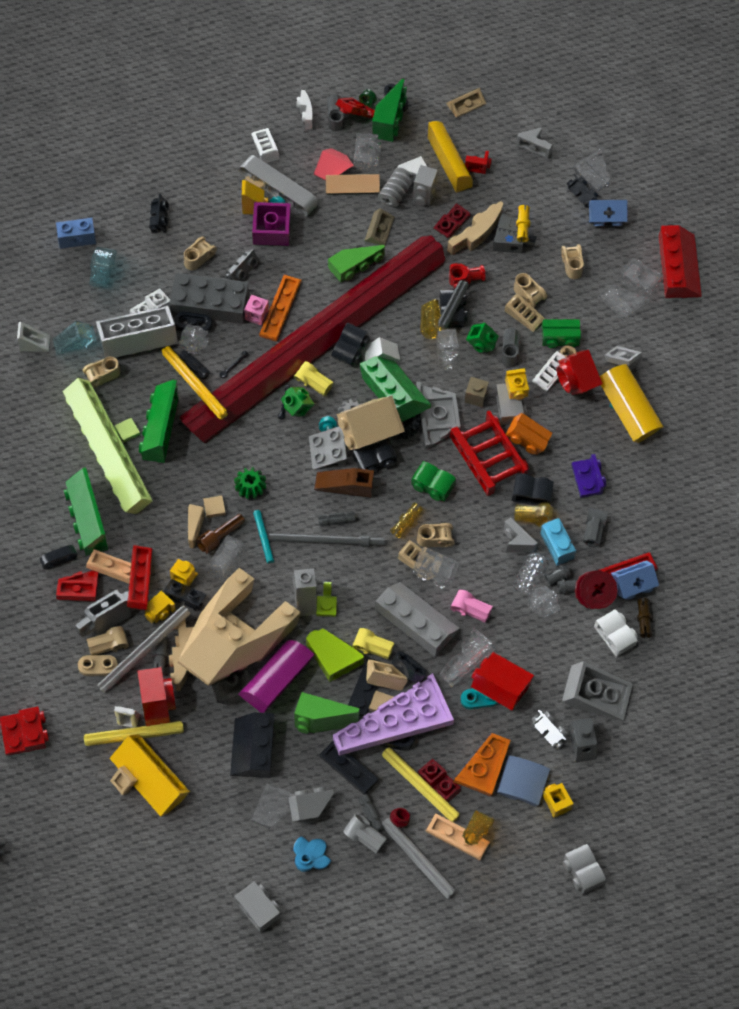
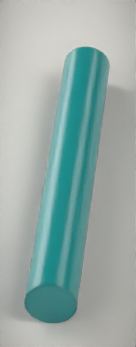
M255 510L253 514L267 564L273 563L274 558L261 511Z

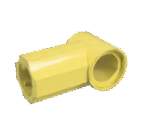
M307 361L303 363L294 375L297 381H302L305 383V386H310L323 396L330 391L333 385L331 380L319 373Z
M360 628L352 648L363 651V654L371 653L389 659L394 642L377 637L368 629Z

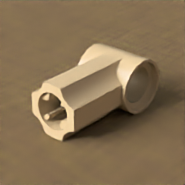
M121 626L110 628L105 634L86 639L91 655H98L111 650L118 652V649H127L129 647L124 628Z

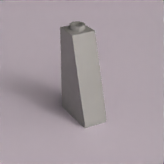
M314 568L294 570L293 587L296 609L301 612L300 616L316 615Z

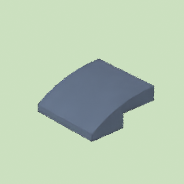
M508 756L497 793L513 800L519 799L536 807L540 803L550 768L526 759Z

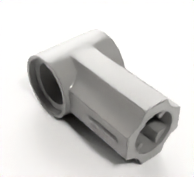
M355 814L343 831L350 839L360 841L375 853L378 852L387 839L372 828L369 821L359 814Z

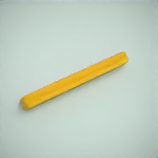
M170 346L163 348V356L219 419L227 417V410Z

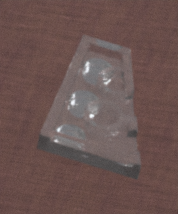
M476 628L471 631L472 636L468 642L464 641L460 646L462 650L459 654L452 656L439 674L451 687L460 682L465 675L475 669L482 660L496 649L495 645Z

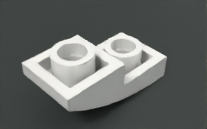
M301 90V97H297V107L300 108L305 129H312L311 102L306 91Z
M158 289L145 296L144 302L131 308L130 314L168 306L170 299L161 289Z

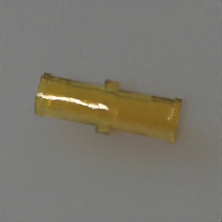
M413 503L405 514H401L400 520L390 529L393 535L399 530L395 537L400 538L405 530L414 524L416 517L423 511L421 506L414 511L418 506L417 503Z

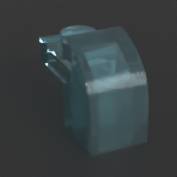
M97 247L94 250L90 264L89 285L108 288L110 273L115 265L117 250Z

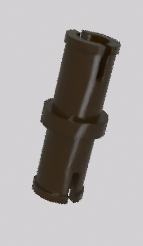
M642 598L637 600V621L640 627V637L646 638L645 631H647V638L652 637L651 621L653 620V616L650 614V600L644 598L643 605Z

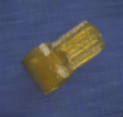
M540 503L538 506L516 504L514 520L535 523L538 527H542L544 523L552 521L554 509L549 503Z
M476 810L462 835L465 843L471 846L478 844L484 835L487 836L489 827L493 825L495 819Z

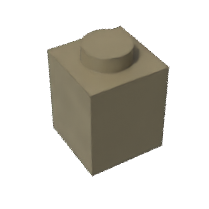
M471 377L465 393V403L483 407L489 382Z

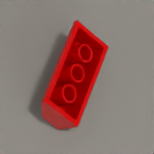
M680 225L661 226L658 237L665 298L702 297L695 235Z

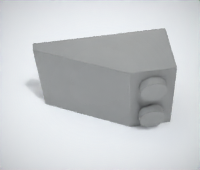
M583 661L571 665L562 702L574 708L623 721L633 684Z

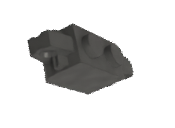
M116 589L87 606L84 611L86 617L75 625L78 634L81 637L92 632L100 635L131 617L130 612L135 610V608L127 607L128 591L120 594Z

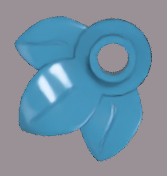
M299 837L296 840L293 850L296 854L295 865L298 870L307 872L312 868L324 869L330 864L331 860L324 855L326 850L324 840L314 839L308 842L304 837Z

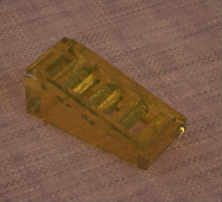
M437 299L421 305L420 333L426 339H432L442 334V328L438 326L441 315Z

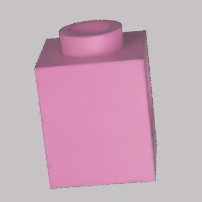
M251 295L244 309L245 320L262 326L269 312V301Z

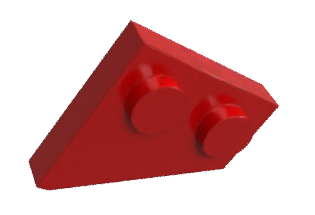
M352 97L340 98L336 103V106L340 107V111L343 113H351L368 118H373L374 109Z

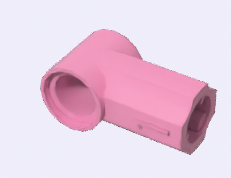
M459 590L450 608L453 612L458 611L462 613V616L467 614L482 622H486L493 606L475 599L468 591Z

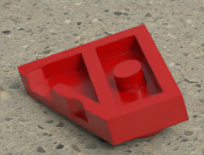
M91 570L82 573L80 571L72 576L58 579L57 600L96 601L99 572Z

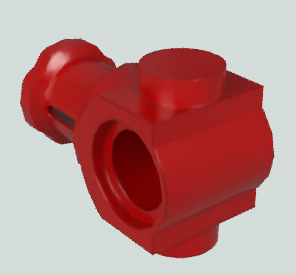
M453 263L449 266V283L453 289L456 288L460 280L468 284L475 280H486L483 265L476 268H468V266Z

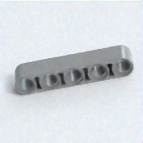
M250 155L239 167V171L244 177L250 176V179L253 177V181L261 179L264 183L263 190L274 197H282L286 203H290L291 208L299 213L302 212L305 214V217L319 204L316 196L254 155Z

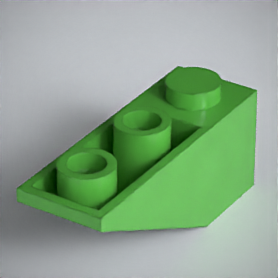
M378 245L341 250L328 258V268L340 282L344 280L349 281L357 272H363L368 269L370 264L380 262L385 256V246Z

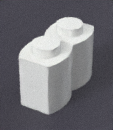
M613 610L596 620L594 624L595 629L616 657L636 646L638 641L637 633L633 628L630 629L626 625V619L622 613Z

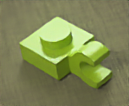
M324 582L323 596H317L316 616L336 617L337 597L331 596L332 582Z

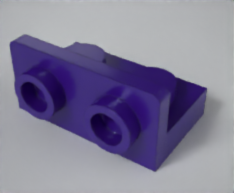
M591 454L590 459L572 462L571 466L580 498L603 494L606 480L604 476H601V462L599 459H596V455Z

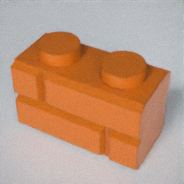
M520 413L513 418L506 435L510 437L513 443L524 446L528 453L537 455L545 450L552 432L525 414Z

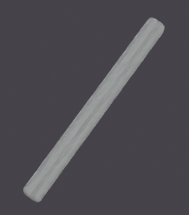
M184 605L181 606L98 683V688L103 693H106L190 615V611Z

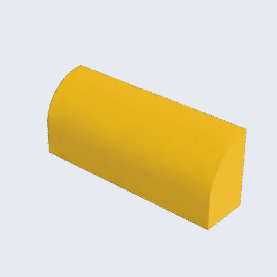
M439 121L429 122L428 140L455 192L471 188L473 186V179L444 124Z
M627 364L616 366L600 376L603 383L601 385L602 389L634 442L639 443L663 428L661 421Z
M139 734L128 735L109 758L118 769L125 766L137 779L133 786L160 817L166 815L179 805L190 792Z

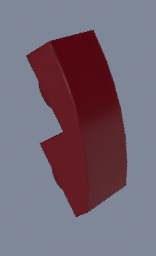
M456 203L447 215L444 214L433 228L446 238H449L471 216V213Z
M433 758L418 770V774L447 802L451 801L461 792V787L453 782L447 775L446 770Z

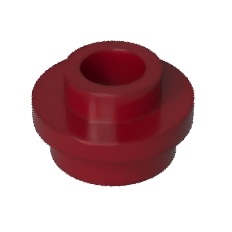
M397 808L391 812L390 820L395 826L403 828L408 825L410 814L404 808Z

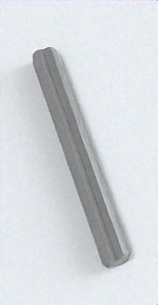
M390 818L385 819L382 822L385 831L447 899L452 897L455 889L402 830L395 826Z

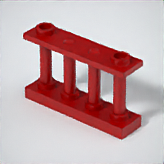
M489 410L486 412V422L466 432L460 431L457 426L450 429L452 442L487 496L494 494L496 483L518 472L520 474H528L529 470L527 462L521 459L500 427L499 419L496 415L493 416ZM489 428L496 435L474 447L470 446L467 442V439ZM498 443H501L505 449L504 452L484 462L479 461L477 458V453ZM509 457L515 464V466L493 477L489 476L486 472L487 468Z

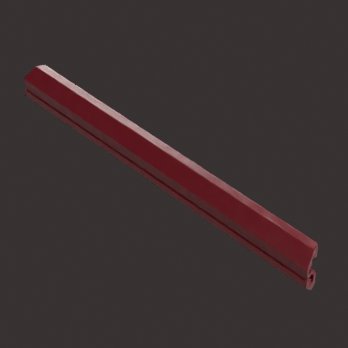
M432 235L420 237L213 391L211 394L227 410V417L219 419L206 403L201 400L179 418L202 442L207 443L292 379L305 361L312 364L333 348L347 323L358 328L442 266L445 262L442 245Z

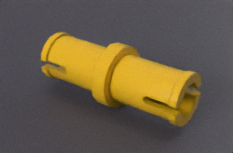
M525 205L518 207V220L516 221L518 242H521V238L523 243L529 240L528 230L531 222L529 220L530 207L526 205L525 210Z

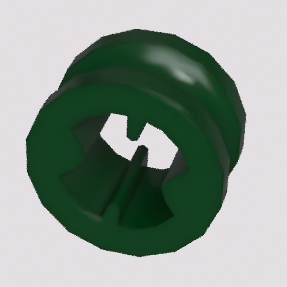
M366 89L359 96V101L368 107H371L377 100L376 94L370 89Z

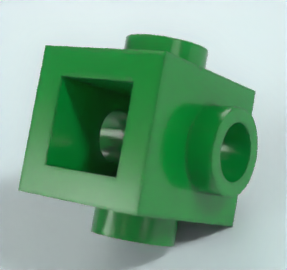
M486 323L472 325L466 341L477 352L483 353L493 351L499 335Z
M290 387L280 399L284 404V408L291 416L302 417L315 405L309 397L308 391L303 387Z

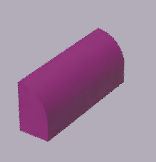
M286 641L238 695L260 713H265L309 664L314 653L297 641Z

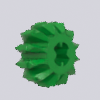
M252 467L251 471L244 468V473H237L238 477L234 479V483L236 484L235 491L239 492L240 497L246 494V499L248 500L250 495H253V498L256 500L257 494L263 495V490L266 489L267 485L265 483L266 477L262 475L261 470L255 472V468Z

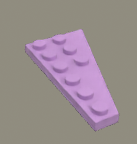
M432 673L425 681L416 683L412 689L393 697L379 706L378 710L364 715L363 719L357 723H351L335 733L333 741L339 755L453 725L454 719Z

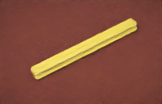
M178 721L84 735V743L86 746L120 742L124 741L128 735L139 734L142 738L178 734L184 732L183 722Z
M389 747L382 753L383 758L448 820L454 822L458 819L459 813Z

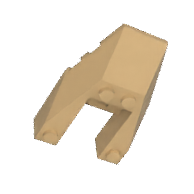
M240 568L225 581L200 613L178 660V664L208 686L230 676L231 673L237 670L241 671L247 668L248 665L256 661H262L297 626L301 612L285 601L254 630L230 613L252 592L254 578Z

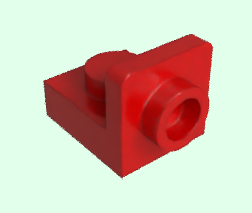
M489 151L485 152L484 158L466 155L465 166L469 172L485 174L486 169H490L492 158H489Z

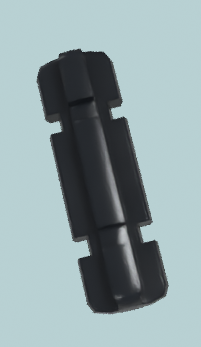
M183 350L179 355L180 359L192 371L197 373L201 379H206L209 376L210 371L206 367L203 368V365L194 356L191 357L188 351Z

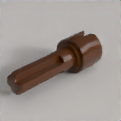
M237 514L216 530L206 531L195 540L198 548L207 555L220 545L221 539L245 522V518L242 514Z

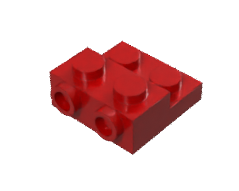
M39 706L22 709L17 714L0 717L6 756L46 748L45 742H48L49 738L47 729L43 730L42 723H46L44 711H40Z

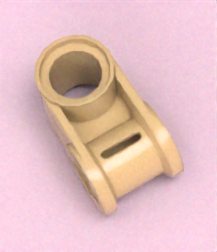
M204 237L198 238L184 252V265L186 269L192 271L198 269L215 255L217 247L211 246Z
M578 244L576 247L567 248L562 246L561 255L567 276L571 279H579L582 276L584 266L581 245Z
M520 273L516 276L514 283L515 293L521 296L533 308L536 307L538 302L547 298L545 290L530 275Z
M111 356L88 364L83 368V373L87 375L93 388L117 378L121 372L118 360Z
M450 523L422 525L418 530L417 543L422 547H451L455 544L451 532L453 525ZM422 535H429L430 538H424Z

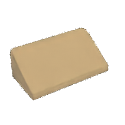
M480 88L446 104L457 118L485 105L486 101Z
M368 660L366 680L368 684L398 691L403 690L408 681L407 677L393 665L374 660Z

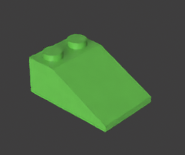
M301 692L294 713L295 728L305 734L343 729L351 723L359 721L360 709Z

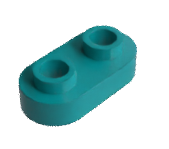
M473 688L465 690L460 698L461 705L469 710L493 707L498 704V702ZM472 696L474 699L468 700L467 697Z

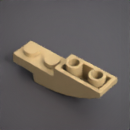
M500 201L497 204H492L486 211L476 214L472 219V227H467L463 233L453 236L448 241L447 251L453 255L464 247L472 251L492 233L499 222L503 210V202Z
M186 619L174 629H178L179 636H175L176 647H172V655H169L170 667L174 666V673H170L172 685L176 686V691L181 690L190 673L178 664L180 655L194 628H186Z

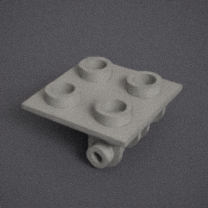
M340 427L309 436L313 470L335 463L339 467L346 465V445L344 434Z

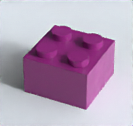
M254 202L253 245L289 246L290 203Z

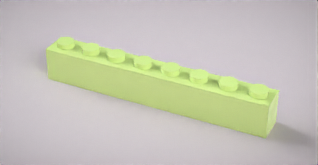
M77 378L63 391L66 402L72 408L73 415L79 422L82 433L87 437L89 446L97 457V462L102 466L106 479L112 485L113 493L118 497L121 508L127 513L137 514L153 500L91 382Z

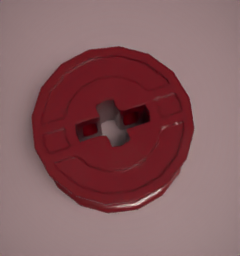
M601 570L584 573L579 577L575 586L577 600L588 609L608 607L616 599L618 591L617 583L613 576ZM601 585V586L597 589V592H598V593H594V594L592 595V593L595 591V588H594V587Z

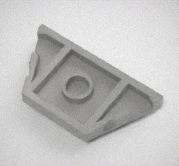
M416 382L418 390L431 404V408L420 413L425 449H428L449 437L450 429L457 426L460 430L461 425L456 394L442 391L434 386L433 388L426 387L421 382Z

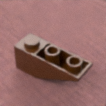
M350 468L317 472L314 490L371 498L374 470Z

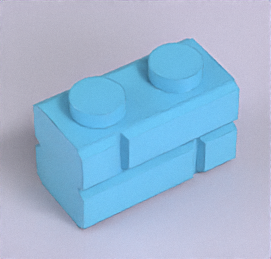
M560 518L544 523L540 534L556 565L573 560L576 549L571 543Z

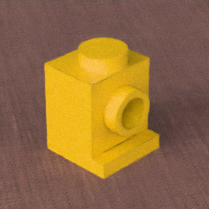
M525 368L506 371L505 382L509 399L521 400L528 397L529 386Z
M180 559L176 561L170 570L171 579L190 586L198 575L190 562Z
M160 591L148 602L145 617L151 623H157L159 620L163 621L168 617L169 611L172 613L176 611L175 603Z
M563 783L558 785L551 784L545 788L543 798L553 818L572 810L573 802ZM558 798L560 801L555 803L553 799Z

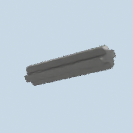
M459 281L438 321L439 327L443 329L448 327L468 288L467 282Z

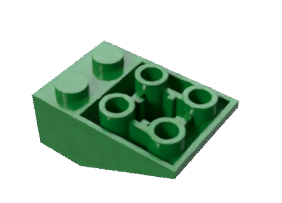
M401 79L376 105L372 120V138L393 142L394 137H398L400 128L398 125L399 121H402V109L406 105L407 87L404 86V79Z

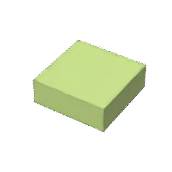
M132 418L114 426L123 443L140 435Z

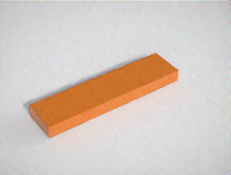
M287 275L283 276L259 337L277 342L301 284V279Z

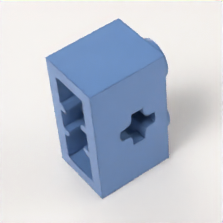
M590 200L589 223H594V226H605V222H612V226H623V222H627V200ZM607 208L612 212L609 218H607V215H604V211H607Z
M92 218L56 222L60 249L96 244Z
M643 561L611 573L617 583V595L623 599H632L638 593H648L653 591L654 587L659 586L654 565L648 561Z

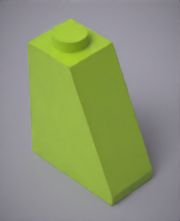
M323 628L319 631L314 630L310 632L306 637L307 647L314 653L315 660L329 682L364 664V656Z

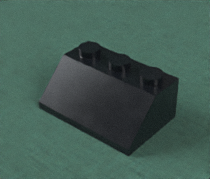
M253 712L235 718L230 776L271 778L275 724L274 713Z

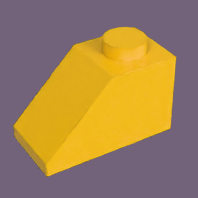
M242 180V213L253 214L254 202L268 203V198H265L263 189L247 180Z

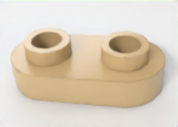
M87 655L78 661L79 672L84 676H107L118 666L116 658L111 655ZM87 662L91 663L88 667L84 666ZM106 662H110V663H111L110 666H105L104 664H105Z

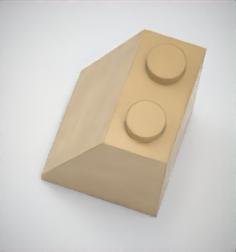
M392 396L373 399L336 414L338 425L343 431L344 441L349 450L359 449L405 432Z

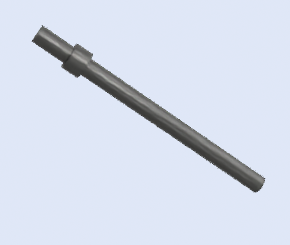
M269 533V541L361 545V547H369V545L385 546V538L370 537V535L350 537Z

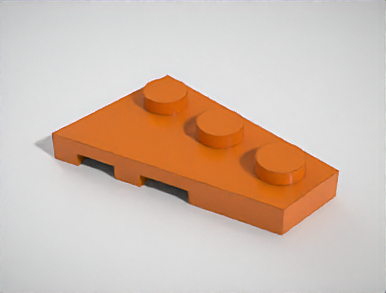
M491 733L453 782L491 797L511 740Z

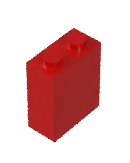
M493 652L489 658L485 657L483 659L480 669L476 668L471 678L474 680L471 687L508 709L513 710L529 689L534 675Z

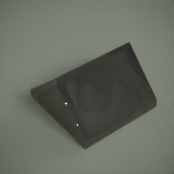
M247 668L241 671L237 670L231 673L230 676L211 685L218 703L232 706L244 700L238 694L251 681Z

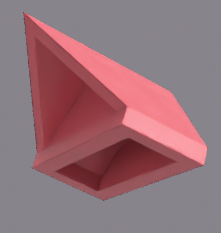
M330 148L322 151L314 175L326 180V175H340L354 165L347 155Z

